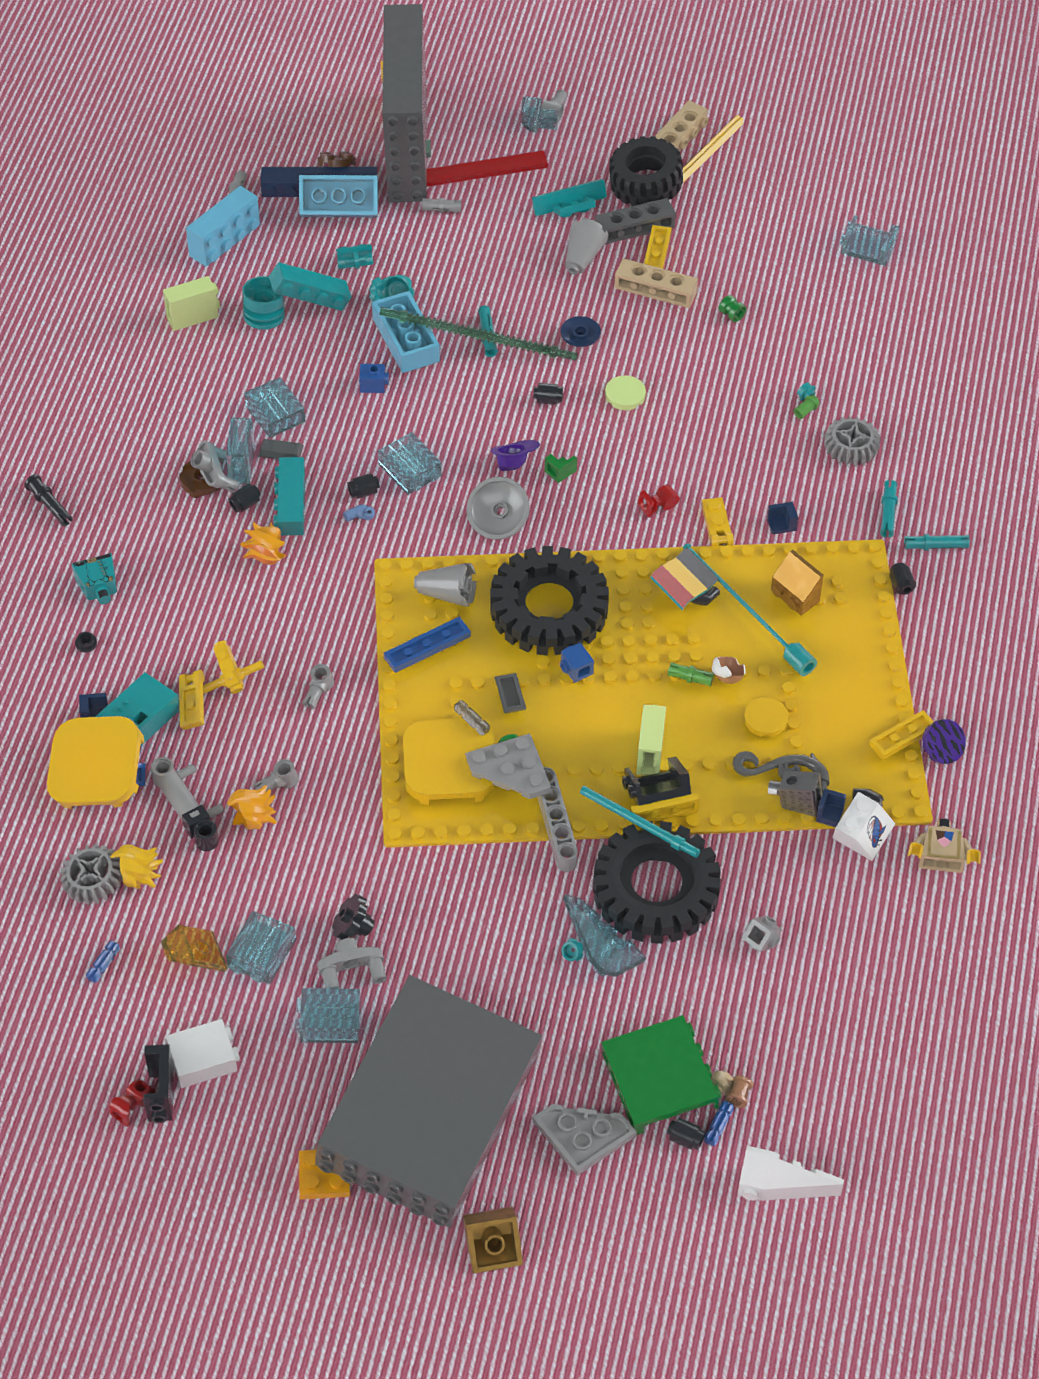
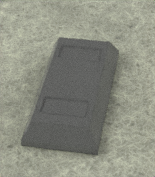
M263 439L258 456L273 459L301 457L304 445L295 442Z
M517 674L496 676L495 681L504 713L508 714L526 710Z

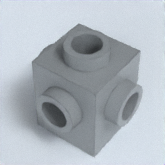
M762 916L749 921L742 939L749 943L751 948L761 952L776 947L780 941L779 934L782 929L776 925L777 922L771 917Z

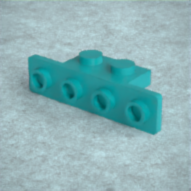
M598 179L532 197L534 215L539 216L555 212L560 217L565 218L572 216V213L588 212L591 208L596 207V200L607 197L605 180Z

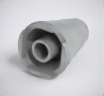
M582 218L581 221H577V219L573 221L570 228L565 267L569 273L574 275L583 273L607 242L608 232L607 230L606 232L602 230L603 226L600 223L587 218Z
M464 563L419 572L418 576H415L414 587L420 594L469 607L468 603H473L476 592V581H472V574H476L475 568L471 563Z

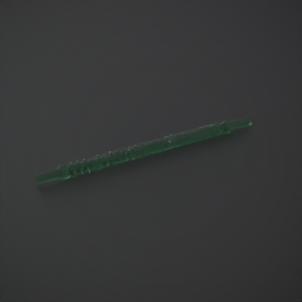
M381 307L379 315L399 319V322L402 323L407 321L409 324L414 323L415 326L417 324H420V327L425 325L426 328L430 326L432 330L434 328H437V331L442 329L443 332L447 330L449 334L454 332V335L459 333L462 336L464 334L466 338L468 336H471V339L476 337L477 340L481 338L483 342L488 340V343L490 341H493V344L498 342L499 345L504 344L505 347L507 345H510V348L515 346L516 349L521 348L522 351L524 349H527V352L532 350L533 353L537 351L539 355L541 353H544V356L549 354V357L552 358L557 356L576 361L578 353L558 349V346L555 345L550 347L549 344L545 346L542 342L540 344H537V341L532 343V340L527 342L525 338L523 340L520 337L515 339V336L510 338L509 335L504 336L503 333L501 335H498V332L493 334L492 331L487 332L486 329L481 331V328L476 330V327L470 328L469 325L464 327V324L459 326V323L453 324L452 321L447 323V320L442 322V319L436 320L435 317L430 319V316L425 318V315L421 317L418 313L416 315H413V312L409 314L406 310H401L400 312Z

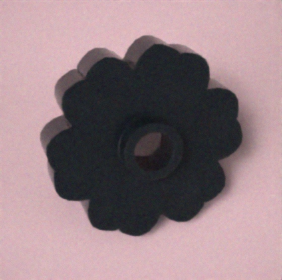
M354 894L351 898L348 897L340 906L339 913L334 918L332 929H334L333 936L342 940L352 937L354 934L367 936L372 931L374 920L371 918V915L366 913L368 909L366 898Z

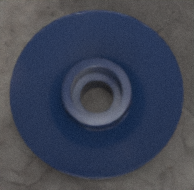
M576 316L567 319L562 324L560 333L566 343L576 347H587L598 341L601 329L595 320L585 316Z

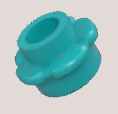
M809 382L800 386L797 390L800 400H805L806 396H815L816 387L815 385L812 386Z
M571 938L567 940V943L563 944L561 952L566 960L571 962L574 960L579 961L583 957L584 947L581 942Z

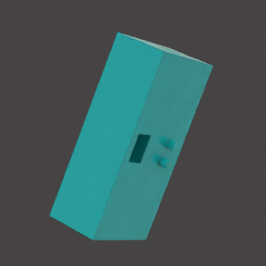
M144 672L96 717H127L138 726L144 735L145 743L180 711L178 694Z

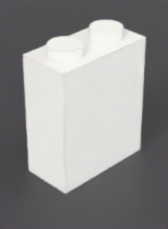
M222 1019L166 1036L181 1088L237 1071L236 1062L240 1061L239 1053L236 1047H231L230 1041H233L231 1029L224 1026Z

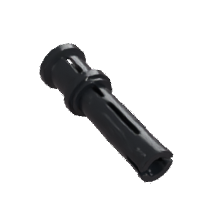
M33 474L29 476L24 483V487L34 494V498L38 502H42L62 526L69 525L70 523L66 519L68 518L72 522L73 517L52 495V489L42 482L40 475Z

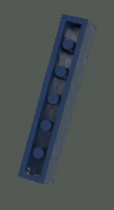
M261 167L262 197H299V175L377 176V167Z

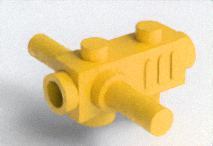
M223 640L215 643L213 650L222 675H219L220 678L204 684L203 694L222 686L230 689L231 694L243 691L244 683L242 680L245 679V676L264 669L263 662L260 660L243 668L237 667L227 642Z

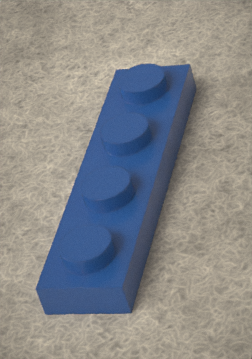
M459 616L384 652V659L394 673L471 637V631Z

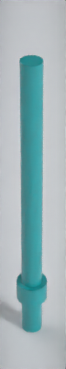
M586 786L581 788L580 794L670 843V846L677 851L682 850L695 858L698 857L700 849L687 843L685 838L679 835L674 836Z

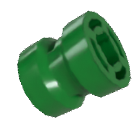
M727 295L719 305V311L724 315H728L729 319L733 322L741 320L747 310V307L741 302L738 303L737 299L732 295Z

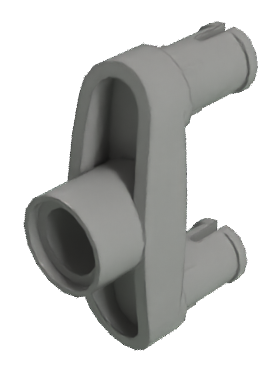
M206 440L202 441L191 457L192 467L199 469L206 483L212 487L222 488L232 493L238 488V481L225 476L220 463L225 462L224 460H227L228 451L217 448L213 443Z
M354 938L338 941L335 945L337 952L322 958L317 963L319 974L323 977L326 993L333 994L340 990L336 974L338 971L368 965L374 984H380L387 980L383 966L384 957L382 950L377 947H358Z

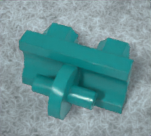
M360 244L352 247L345 246L336 249L338 269L350 267L359 269V266L374 264L371 244Z

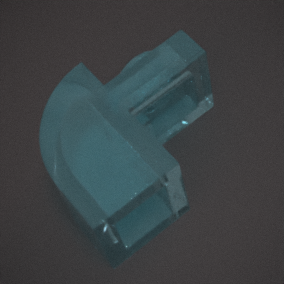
M523 96L521 105L522 125L534 133L538 132V128L557 130L558 110L541 109L542 98Z

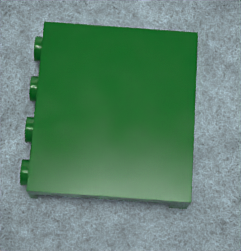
M684 1015L601 1042L602 1056L628 1120L637 1131V1135L644 1133V1126L709 1104H713L714 1109H718V1099L721 1098L719 1087L717 1084L713 1085L711 1081L712 1072L708 1063L704 1064L700 1043H695L693 1039L695 1036L694 1029L690 1022H686Z

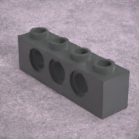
M668 198L595 215V221L603 226L602 230L604 232L606 230L609 237L605 244L650 234L652 225L675 228L676 212Z

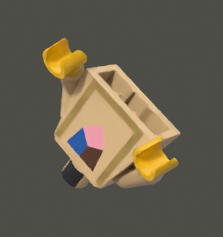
M945 818L939 819L937 826H929L927 833L920 834L914 842L910 843L907 854L908 856L911 854L918 856L920 859L918 868L963 873L965 861L966 864H970V862L980 864L981 851L973 849L967 839L962 837V831L951 828V821Z

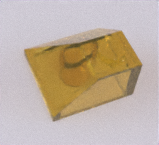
M177 925L161 941L168 961L223 972L228 970L213 931Z

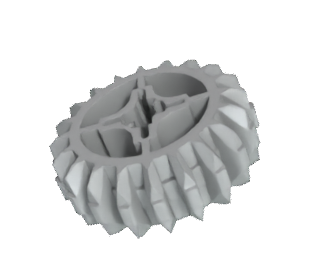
M849 415L847 419L841 417L839 421L834 420L832 424H829L824 436L827 454H831L832 459H837L838 464L842 461L845 462L846 466L849 463H853L856 466L857 463L864 465L865 461L870 462L872 458H875L880 448V434H878L877 428H873V423H867L866 419L859 420L858 416L856 419H852Z
M95 843L92 848L88 845H85L84 850L77 848L75 855L69 853L70 860L64 861L63 865L65 867L60 869L62 874L60 881L64 891L71 899H76L80 904L85 901L86 904L90 905L92 900L99 904V899L107 900L109 893L115 895L114 888H121L119 882L122 880L120 858L110 857L114 853L112 849L108 850L105 845L99 848Z

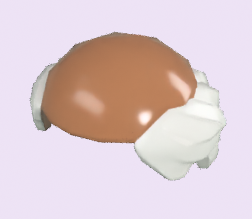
M719 656L713 661L712 671L723 683L735 684L742 680L745 674V665H739L736 658Z

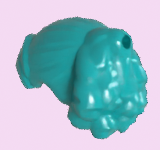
M396 274L384 279L376 277L372 280V285L369 287V298L373 301L410 291L412 297L415 295L411 279L404 275Z

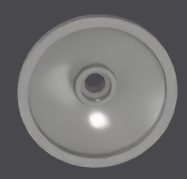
M492 477L482 481L473 489L467 502V517L471 526L481 536L492 540H502L515 535L525 525L529 516L530 505L525 490L517 482L506 477ZM504 508V513L499 515V509Z

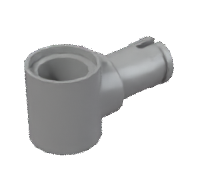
M558 90L554 98L543 102L540 113L541 117L555 121L561 120L564 111L563 103L567 98V93L564 90Z
M317 664L311 669L312 680L309 684L310 688L302 702L307 708L315 709L321 695L334 686L332 673L325 664Z
M282 759L274 765V771L270 772V776L254 783L253 786L258 790L267 785L266 792L268 789L272 790L277 787L292 788L299 782V775L290 760Z

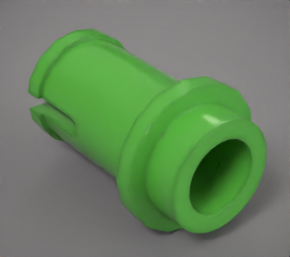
M814 395L806 396L805 401L793 410L795 416L803 419L812 410H816L820 402Z

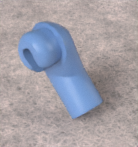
M360 504L343 512V516L347 522L355 518L371 520L375 516V510L372 507Z

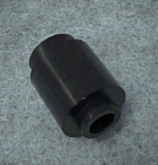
M539 383L538 387H534L533 399H537V403L553 405L562 403L563 387L558 386V384Z
M372 473L352 478L350 482H347V487L351 498L357 497L359 499L376 494L380 484L377 476L373 477Z
M247 483L232 493L231 497L228 498V502L236 513L239 511L243 512L259 502L261 494L255 485Z
M896 563L890 568L889 576L896 592L902 595L910 594L916 587V582L910 568L904 563Z
M678 1118L677 1121L672 1120L667 1130V1134L670 1135V1141L690 1150L693 1148L699 1150L706 1134L705 1131L701 1130L700 1126L682 1118Z

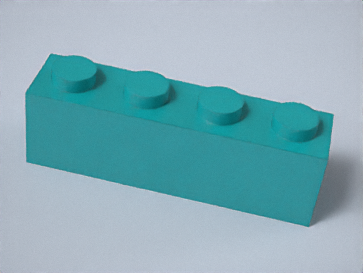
M278 262L269 275L273 291L276 294L340 311L344 309L352 298L346 280Z
M304 457L279 458V466H275V479H278V482H274V491L278 498H274V511H278V514H274L273 517L274 527H278L281 530V536L304 535Z

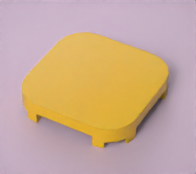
M121 716L74 718L61 724L55 731L52 741L47 777V790L50 796L57 803L68 809H72L73 806L86 805L122 807V803L127 801L133 793L137 794L139 785L136 783L140 745L144 744V735L138 726L127 717Z
M475 718L422 720L410 725L403 736L405 788L407 794L420 800V804L429 805V800L475 798V802L483 801V797L490 794L492 790H495L496 785H493V782L487 779H478L472 776L465 753L494 745L491 727L486 722Z

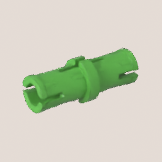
M671 662L668 670V676L687 680L686 682L688 683L696 682L710 687L714 678L713 672L699 670L692 665L688 667Z

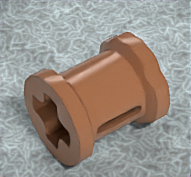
M735 1075L732 1078L733 1086L731 1092L726 1096V1101L732 1103L734 1107L744 1108L747 1106L748 1101L746 1098L749 1090L753 1087V1081L745 1076Z

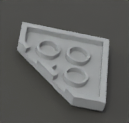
M531 734L465 753L473 777L492 781L493 785L508 791L512 789L528 799L552 793Z
M552 1104L533 1116V1123L576 1176L637 1136V1131L619 1113H612L610 1115L597 1113V1110L577 1108L575 1110L562 1108L563 1105Z

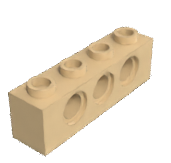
M688 100L654 137L656 139L662 138L667 143H672L679 152L682 149L684 150L692 138H696L698 132L708 124V109Z
M624 258L615 274V289L686 308L691 307L697 293L698 278Z

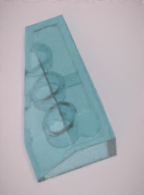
M564 895L563 900L579 940L583 945L587 959L594 966L593 970L601 976L617 977L646 960V957L630 940L626 939L623 941L616 935L618 930L615 927L600 921L601 915L581 898Z

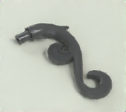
M744 751L736 754L733 758V769L741 776H754L778 768V774L782 779L784 772L800 771L798 765L809 768L812 772L820 773L822 794L824 788L827 789L830 783L826 767L817 760L813 753L810 754V757L798 754L782 756L755 769H747L742 765L747 761L752 762L755 767L759 765V760L753 753Z

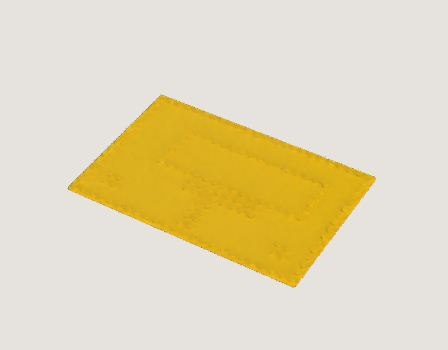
M881 539L691 547L788 645L800 643L817 660L815 669L806 676H801L783 658L785 647L719 581L713 586L719 589L720 595L707 606L689 602L682 611L651 579V576L660 566L676 558L684 550L683 547L571 551V558L579 552L587 556L586 564L593 561L599 567V573L604 574L609 588L607 619H605V625L601 632L596 631V638L588 644L583 640V647L594 660L593 674L575 683L567 673L562 671L560 667L561 655H555L553 647H549L548 655H538L537 646L533 645L530 652L519 649V641L514 645L510 644L505 640V633L500 634L495 628V621H492L490 613L491 582L494 574L498 575V568L504 562L509 565V558L516 553L376 559L374 561L384 846L394 848L549 841L537 797L528 799L512 789L508 791L496 786L495 790H492L490 794L483 797V801L475 802V798L429 800V805L420 804V800L407 794L403 754L404 732L410 725L418 721L475 718L486 722L492 729L494 744H497L502 737L508 734H516L519 737L531 734L543 767L551 768L556 773L575 840L606 839L616 832L623 836V828L632 825L631 822L580 794V790L583 786H586L629 811L631 806L637 804L633 798H630L628 790H624L622 777L625 776L624 768H629L636 778L643 776L636 775L643 704L666 707L659 773L669 771L668 758L677 757L689 773L691 793L697 792L700 799L698 812L653 822L658 827H660L661 821L671 822V831L676 832L681 825L690 829V835L836 828L816 822L817 817L784 809L781 807L780 796L768 794L770 780L778 782L782 780L778 774V768L754 776L745 777L737 774L733 769V758L736 754L744 751L753 753L759 760L757 767L752 762H744L742 765L747 769L758 768L786 755L798 754L810 757V754L813 753L828 771L830 783L827 789L847 795L842 817L853 801V788L871 789L883 796L882 808L894 821V826L930 825L933 817L919 740L884 760L869 745L870 739L915 715L892 582L889 576L890 571L885 542ZM791 550L797 552L824 575L820 602L803 615L792 610L780 597H776L771 591L772 576ZM464 563H471L475 568L476 574H472V581H476V592L473 603H468L469 607L420 594L414 587L415 576H418L419 572ZM544 583L535 586L529 591L525 600L528 610L539 618L540 616L554 617V619L560 618L568 613L573 606L571 593L563 586L554 583ZM459 616L471 631V637L394 673L384 659V652ZM719 656L736 658L739 665H745V674L742 680L735 684L723 683L715 674L711 687L696 682L688 683L686 682L687 680L668 676L671 662L688 667L692 665L696 669L711 673L713 672V661ZM516 673L526 710L506 714L502 707L495 677ZM756 698H775L787 708L789 714L788 724L781 734L775 737L765 735L760 737L750 732L745 726V708ZM798 765L800 772H812L809 768ZM635 826L637 831L641 830V827Z

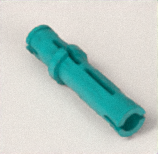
M483 305L478 309L482 331L481 342L484 344L485 355L494 357L498 353L496 346L497 336L493 330L491 309L489 306Z
M889 480L884 482V495L881 497L883 511L880 534L887 538V531H889V538L894 535L895 506L898 504V497L896 496L898 484L894 480H891V487H889Z
M924 534L923 536H905L904 548L906 550L923 549L924 551H929V549L969 548L970 539L969 535L930 536L929 534Z

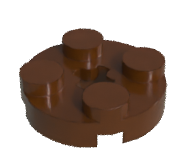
M341 151L339 155L331 154V152H320V156L317 157L318 166H323V163H328V167H349L350 163L353 166L356 165V157L350 154L349 151Z
M191 461L183 466V470L179 474L182 489L193 498L209 495L220 489L208 485L204 478L197 479V476H203L199 469L192 467Z

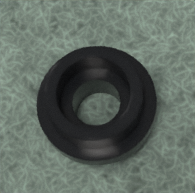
M82 632L77 636L75 646L80 652H91L97 647V639L90 632Z

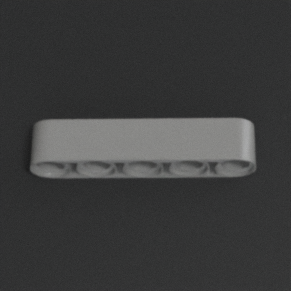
M543 767L552 793L537 797L556 866L563 872H570L577 866V846L556 773L551 768Z

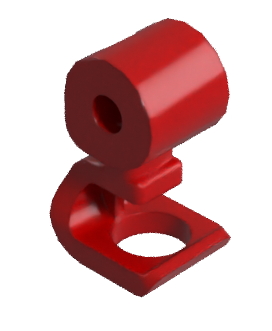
M669 484L661 486L656 491V494L651 497L645 490L641 491L637 504L646 516L651 518L659 506L665 511L675 507L680 497Z
M139 1078L134 1080L127 1087L126 1095L115 1097L111 1100L109 1104L110 1115L128 1127L130 1125V1110L133 1111L137 1105L145 1107L143 1095L156 1093V1090Z

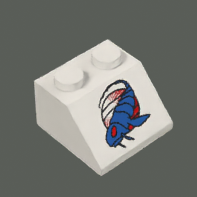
M858 792L836 826L832 838L873 861L895 823L879 803Z

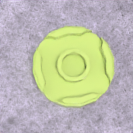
M627 375L618 376L607 383L605 397L607 402H610L616 409L633 410L639 404L644 403L646 389L644 384L635 377Z

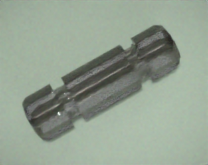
M463 700L458 701L454 705V711L459 715H463L462 718L474 729L477 728L476 731L480 735H485L490 731V725L485 720H482V717L471 707H468V704Z

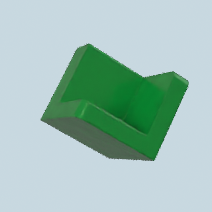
M550 454L545 457L544 471L557 483H560L577 471V457L572 456L568 460L564 457L557 459Z

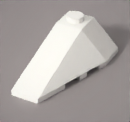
M747 1146L737 1195L743 1196L747 1200L757 1199L761 1201L841 1196L843 1179L818 1169L808 1171L798 1161L793 1160L791 1163L779 1159L780 1154Z

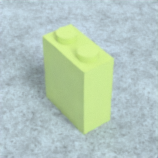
M209 276L163 289L166 317L173 331L219 317L218 309H220V303L216 297L219 291L216 283H212Z
M643 704L636 775L647 776L660 772L666 707Z

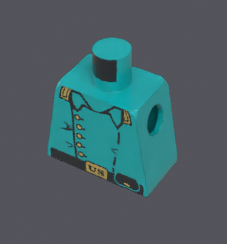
M112 553L72 563L74 579L86 599H98L100 604L109 603L111 601L110 595L117 593Z

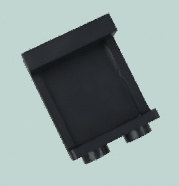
M677 757L668 758L669 771L638 778L634 776L629 768H624L625 776L622 777L623 788L628 790L630 798H633L638 806L691 794L689 773Z
M145 1045L144 1055L149 1078L159 1077L158 1093L143 1095L147 1119L149 1122L154 1123L173 1121L174 1066L170 1045Z

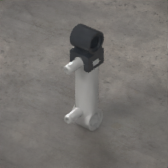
M156 758L151 764L154 785L162 790L183 821V827L190 838L195 837L197 848L202 851L215 849L218 845V833L216 824L210 821V819L223 813V806L218 804L208 810H205L203 805L199 806L182 781L183 778L196 772L193 764L176 772L173 762L169 758Z

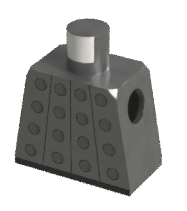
M786 771L781 782L770 780L768 794L780 796L781 807L784 809L817 817L822 797L820 773Z

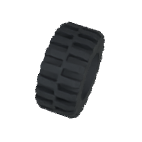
M641 136L639 139L632 138L629 142L622 143L619 146L620 148L617 147L610 157L611 189L614 195L625 204L629 203L631 206H636L665 198L672 200L682 188V157L679 150L672 143H667L665 139H656L654 136H650V138H645V136ZM642 170L657 171L647 175L636 174V172Z

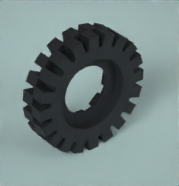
M542 546V555H538L535 547L524 550V558L519 553H516L509 558V565L504 562L498 568V575L494 574L490 588V613L492 621H495V628L500 634L505 633V640L510 644L514 645L519 641V649L530 652L533 645L537 646L538 655H548L549 647H553L555 655H561V651L566 648V645L574 646L578 643L583 645V640L589 644L596 638V631H602L608 614L609 588L607 580L603 573H599V567L593 561L586 564L587 556L579 552L571 558V549L560 547L558 555H553V546ZM544 583L561 585L571 593L573 606L568 613L560 618L554 619V617L540 616L539 618L533 615L526 606L525 600L529 591L535 586Z
M660 822V828L674 836L679 835L685 838L687 843L700 849L697 858L682 850L677 851L670 846V843L643 828L637 831L634 824L623 828V836L617 832L608 839V846L603 844L598 852V860L596 859L593 876V893H595L594 900L597 908L602 909V917L608 924L615 921V930L623 935L628 930H631V939L643 942L645 935H651V943L663 944V936L668 935L670 942L682 940L684 931L688 936L693 935L699 931V923L705 926L711 919L712 911L715 912L718 903L721 870L719 862H715L716 854L711 846L705 848V840L698 834L690 838V829L680 825L677 831L674 832L671 831V822ZM649 860L666 861L674 865L680 872L682 887L676 896L667 901H649L639 896L633 889L631 883L633 871L641 863Z

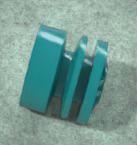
M258 276L245 282L242 287L243 319L246 324L260 330L272 329L282 324L285 319L284 295L274 293L269 277Z

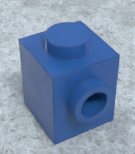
M360 364V393H385V385H389V373H385V364Z
M578 643L574 646H568L561 651L560 667L575 683L593 674L594 660L583 645Z

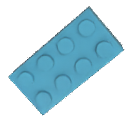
M299 175L300 217L378 218V176Z
M239 186L186 227L189 256L207 267L223 253L230 250L237 242L244 239L251 231L255 230L260 225L258 197L242 186Z
M410 291L372 302L373 320L402 373L440 362V345Z

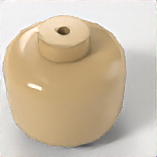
M725 1071L714 1072L711 1077L713 1085L717 1084L720 1093L727 1095L731 1092L733 1086L731 1082L732 1076Z

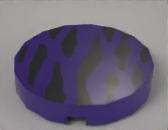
M950 719L934 721L925 729L922 738L924 751L927 752L932 761L938 764H951L957 761L963 755L966 747V737L963 729Z

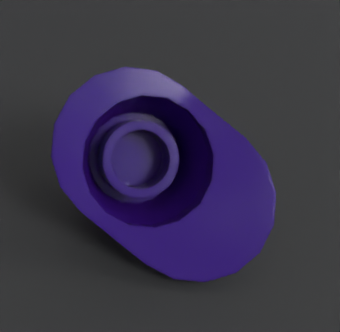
M536 440L518 441L508 445L493 447L491 453L497 457L499 470H516L524 465L527 454L539 448L540 443Z

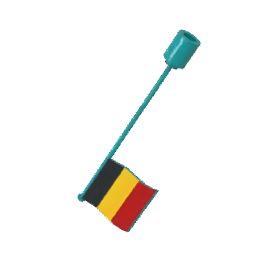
M685 544L684 550L676 558L653 572L651 579L682 611L690 601L707 592L719 581L785 647L783 658L801 676H806L815 669L817 660L800 643L788 645L691 548V544Z

